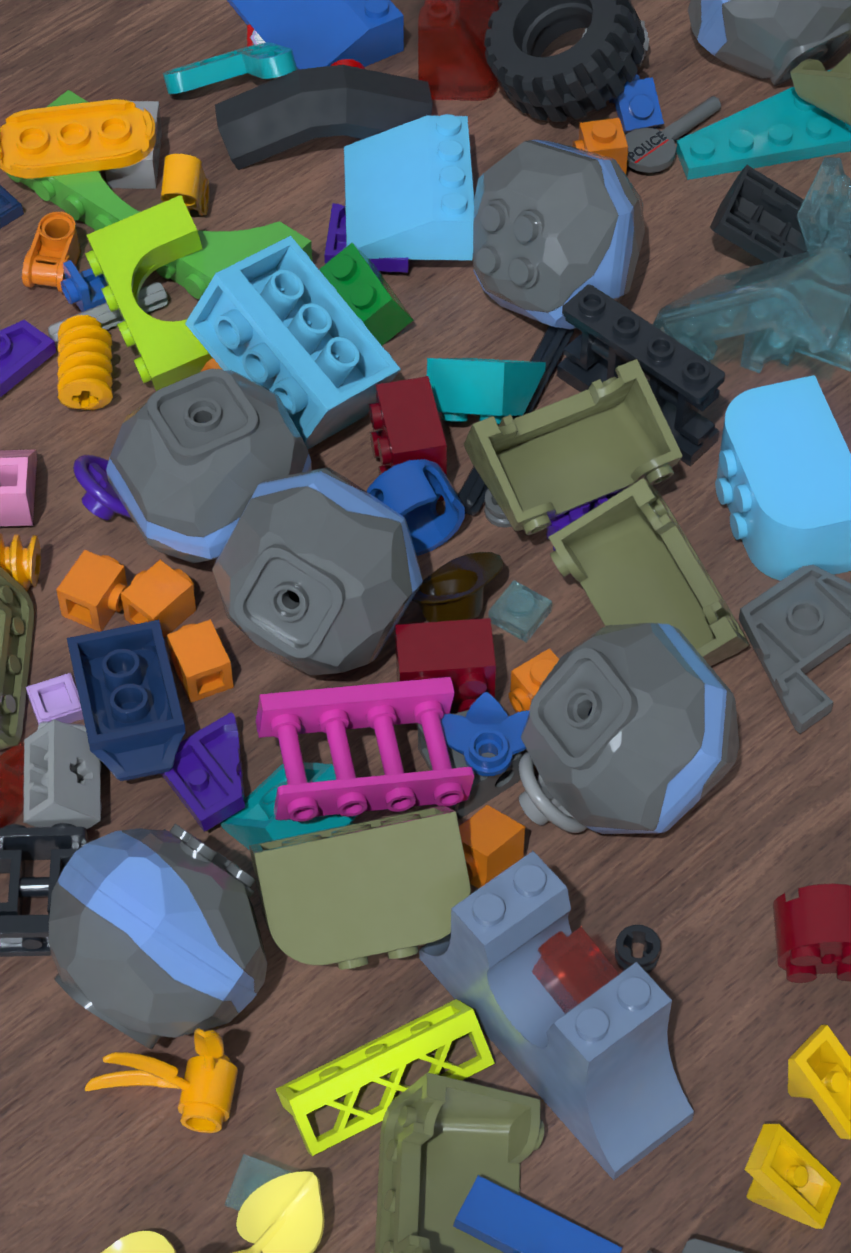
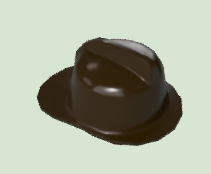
M476 552L455 558L425 578L412 601L419 603L422 614L427 622L475 619L479 616L482 609L484 586L499 574L504 562L500 555L493 552Z

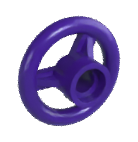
M94 455L78 457L74 462L73 471L80 485L87 491L82 497L83 505L91 513L105 520L112 519L115 513L130 517L108 481L106 469L109 460Z

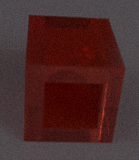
M582 927L566 937L563 931H560L543 943L537 950L541 957L532 969V973L565 1014L619 975Z

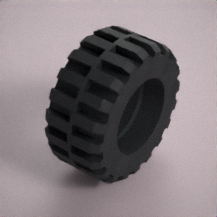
M500 0L498 3L499 10L497 12L493 11L488 22L490 29H487L485 33L484 45L486 47L485 56L487 63L510 101L514 103L517 109L523 113L530 114L532 118L547 120L549 116L551 121L554 122L566 121L567 117L571 116L576 120L587 117L586 112L596 109L598 112L607 106L606 102L612 97L617 99L625 90L624 84L627 81L631 83L638 71L635 64H641L645 50L643 48L645 42L644 29L630 0ZM579 28H588L585 35L570 49L554 56L541 57L548 45L562 34Z

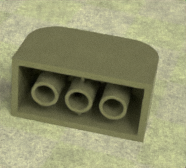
M444 805L249 845L266 926L276 944L285 954L296 961L309 965L338 963V968L343 970L364 966L369 963L368 956L379 953H388L389 959L415 955L418 953L417 945L437 941L451 933V908L470 895V882L456 811Z

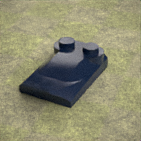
M159 620L67 638L90 752L99 758L119 781L169 772L173 768L176 752L186 731Z

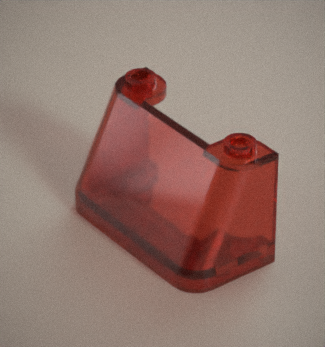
M425 0V5L420 9L418 20V80L429 83L432 100L482 101L493 97L497 93L498 80L487 63L484 40L486 30L490 29L488 26L489 19L493 11L497 12L499 10L498 3L500 0Z

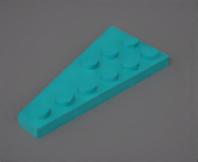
M793 86L677 140L676 153L687 180L742 171L746 165L754 169L850 152L851 126L800 98Z

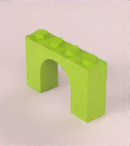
M179 195L87 234L92 250L85 253L94 276L97 277L103 274L108 286L101 288V291L110 311L113 312L119 309L124 321L118 323L117 326L127 348L133 345L137 348L140 357L133 361L143 384L152 381L155 390L158 391L201 372L206 362L213 357L186 326L187 319L182 321L159 320L145 313L138 305V295L141 286L153 271L203 249L198 230L182 196Z

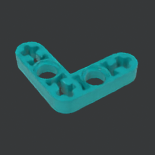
M266 42L168 70L163 73L168 94H177L246 73L262 79L280 77L297 70L291 48Z

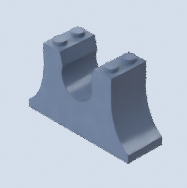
M532 851L452 907L451 933L419 949V959L454 999L461 1001L474 1010L481 1030L607 1174L615 1180L693 1120L694 1110L677 1079L668 1047L667 1031L672 1000L637 962L610 982L599 974L581 951L570 929L568 915L571 905L567 886Z

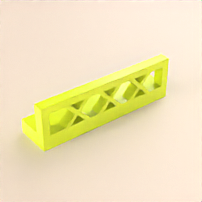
M455 999L276 1088L282 1106L293 1115L308 1153L314 1156L383 1121L388 1106L397 1098H394L396 1090L404 1092L409 1088V1086L399 1083L406 1064L419 1058L432 1063L428 1073L439 1075L442 1067L449 1070L440 1074V1076L462 1081L495 1064L474 1010ZM468 1033L477 1056L460 1065L445 1061L452 1041ZM437 1049L435 1057L428 1055V1053ZM392 1072L389 1079H386V1078H383V1077H382V1076H384V1075H386V1074ZM372 1081L386 1086L379 1106L369 1111L354 1107L355 1100L362 1086ZM346 1095V1097H345V1099H344V1102H340V1101H337V1100H336V1099H338V1098H340V1097ZM324 1105L340 1109L334 1128L315 1137L306 1114ZM350 1113L357 1115V1117L348 1121Z

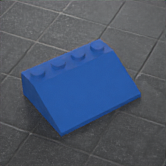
M227 0L246 25H251L265 42L291 48L297 70L331 66L334 62L342 59H353L366 67L404 51V15L391 0Z

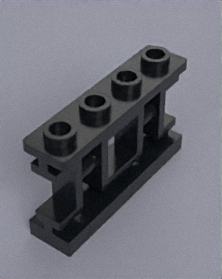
M586 285L563 305L562 315L565 317V321L582 331V335L580 334L564 348L563 355L566 358L557 365V377L579 392L588 390L594 381L601 379L603 383L610 378H618L615 371L616 367L637 359L643 373L650 377V380L647 379L683 455L680 460L691 467L718 441L719 430L715 428L713 422L699 414L698 410L703 412L719 397L720 390L717 388L725 381V372L593 285Z
M60 823L52 827L27 828L23 825L11 824L0 828V873H10L8 902L0 903V957L51 956L48 938L52 891L64 867L74 853L89 843L85 827ZM25 860H50L49 877H25ZM23 897H48V915H22Z

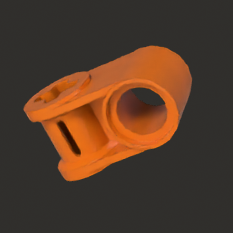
M52 212L40 220L31 248L23 262L22 280L25 287L33 288L35 284L57 287L59 292H63L60 283L65 279L63 263L71 260L76 267L81 254L74 218L68 213Z

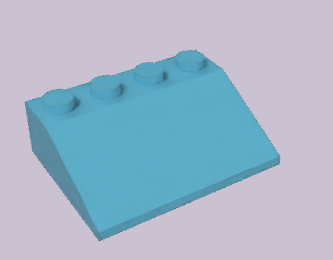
M450 114L441 116L427 115L344 146L346 247L353 242L368 259L408 257V259L472 261L474 192L467 116H454Z

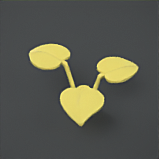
M306 1171L288 1173L270 1180L252 1192L241 1206L236 1226L241 1237L254 1245L249 1249L232 1253H313L321 1241L325 1222L318 1177L313 1172ZM138 1231L120 1238L101 1253L177 1252L166 1237L152 1231Z

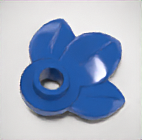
M484 692L471 705L466 717L444 714L441 724L446 744L464 755L466 765L472 767L474 773L482 776L501 774L510 766L513 755L526 749L521 739V734L529 710L521 711L508 717L498 701L490 693ZM489 752L493 753L495 757L487 758L481 755Z

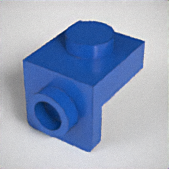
M635 75L631 83L627 81L624 84L625 90L617 99L614 97L609 99V103L615 102L617 115L620 118L625 135L635 129L661 128L664 124L653 77L640 79L639 75Z
M71 260L63 263L65 279L60 283L69 304L76 303L81 312L106 303L101 288L108 285L103 274L95 277L91 268L79 273Z

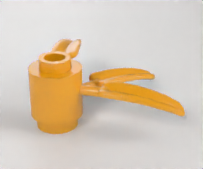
M198 1028L194 1032L195 1051L199 1056L192 1057L187 1061L184 1079L177 1076L178 1069L175 1066L141 1054L114 1052L103 1056V1062L129 1066L138 1070L118 1071L97 1076L86 1084L85 1091L132 1086L182 1089L178 1104V1111L182 1114L181 1124L196 1132L215 1133L220 1131L223 1122L229 1119L238 1069L233 1063L229 1062V1057L224 1054V1044L219 1033L214 1030L204 1031Z

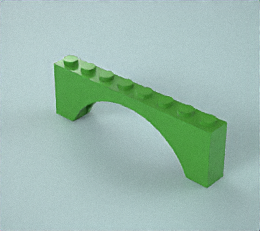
M67 90L47 107L87 103V101ZM99 171L34 179L19 178L6 173L13 181L25 184L34 190L41 199L51 201L71 215L74 220L82 221L95 231L140 212L118 197L103 180ZM280 221L262 227L238 231L198 230L203 249L156 269V271L163 278H170L184 287L194 298L200 299L215 273L289 236L307 253L311 261L312 244L311 240Z

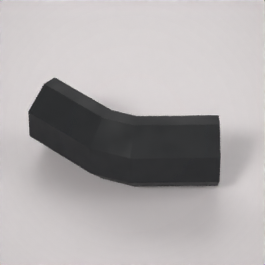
M335 65L295 70L215 104L218 130L230 159L236 168L240 170L314 138L345 135L365 139L421 117L431 116L433 102L427 81L347 65Z
M746 165L722 200L710 228L715 233L791 279L826 289H851V218L820 210L749 165Z

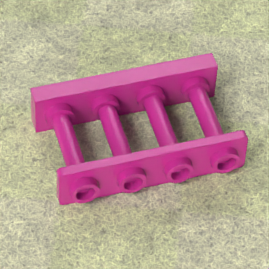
M451 677L260 694L256 715L258 737L275 736L278 738L288 784L279 786L277 789L274 806L276 820L291 819L302 822L316 816L340 814L350 817L365 811L384 809L399 812L413 806L437 804L438 806L444 805L447 807L468 800L474 780L472 767L452 768L441 724L444 714L450 713L455 693ZM422 724L432 766L431 771L404 773L393 725ZM371 727L375 731L385 775L356 778L346 729ZM315 732L327 734L336 780L307 782L298 734Z

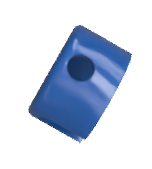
M426 459L409 460L391 467L380 474L367 489V492L405 517L417 556L433 551L447 542L459 530L465 518V507L445 472L438 463ZM442 495L445 500V511L439 516L436 511V503Z

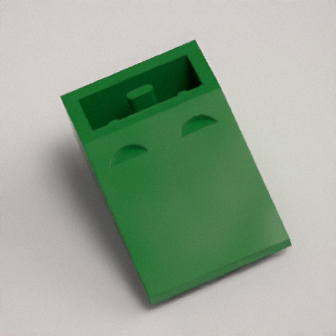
M353 242L319 269L353 312L363 321L364 325L381 346L414 320L376 266Z

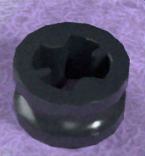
M644 925L625 927L616 939L615 961L618 967L625 971L637 962L647 974L654 970L659 961L661 949L657 933ZM633 943L644 945L642 958L631 956Z

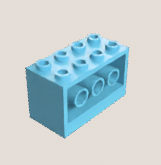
M291 236L215 273L185 323L222 370L237 372L279 396L307 449L365 417L369 412V404L376 403V384L392 382L401 370L391 355L381 346L364 325L363 321L353 312L335 287L329 283L310 260L307 253L301 249Z

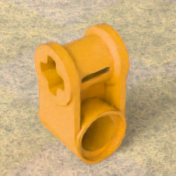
M187 154L167 155L163 170L162 202L181 195L188 210L198 211L199 215H207L210 189L209 180L205 176L201 160Z

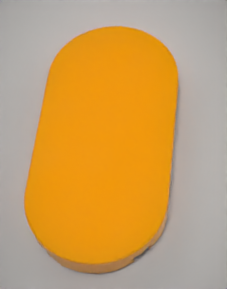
M121 99L19 111L5 119L6 124L0 128V168L15 177L34 179L131 166L143 160L153 150L156 143L155 122L150 112L145 108L142 111L136 108L135 103Z

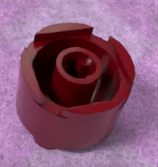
M817 884L798 888L799 898L787 902L785 893L778 896L773 902L777 962L779 967L786 971L787 980L794 983H806L815 980L817 974L837 973V979L851 981V885Z

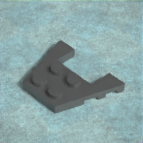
M815 565L802 566L740 608L739 621L788 717L799 734L831 713L833 701L805 674L851 642V584Z

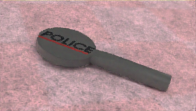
M711 96L662 131L652 128H640L628 132L625 135L628 144L627 166L636 171L647 173L659 172L668 168L675 159L676 145L674 141L720 110L721 103L719 99Z

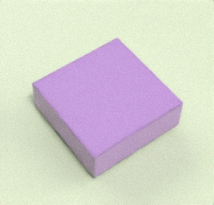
M71 673L26 687L38 725L40 722H51L54 719L62 723H73L83 719L78 691Z

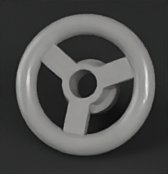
M526 752L519 762V775L525 789L519 795V802L525 814L538 825H545L550 821L567 832L580 833L584 831L587 827L579 823L549 793L540 774L538 780H536L533 771V765L535 764L529 753Z

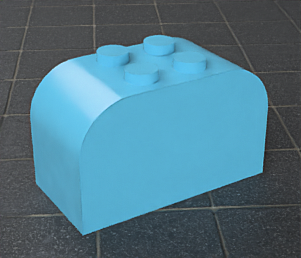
M815 375L761 386L739 394L731 401L725 413L717 479L715 481L718 500L722 505L727 504L730 511V526L733 536L736 540H742L751 562L758 570L779 581L802 566L815 565L833 575L851 571V453Z

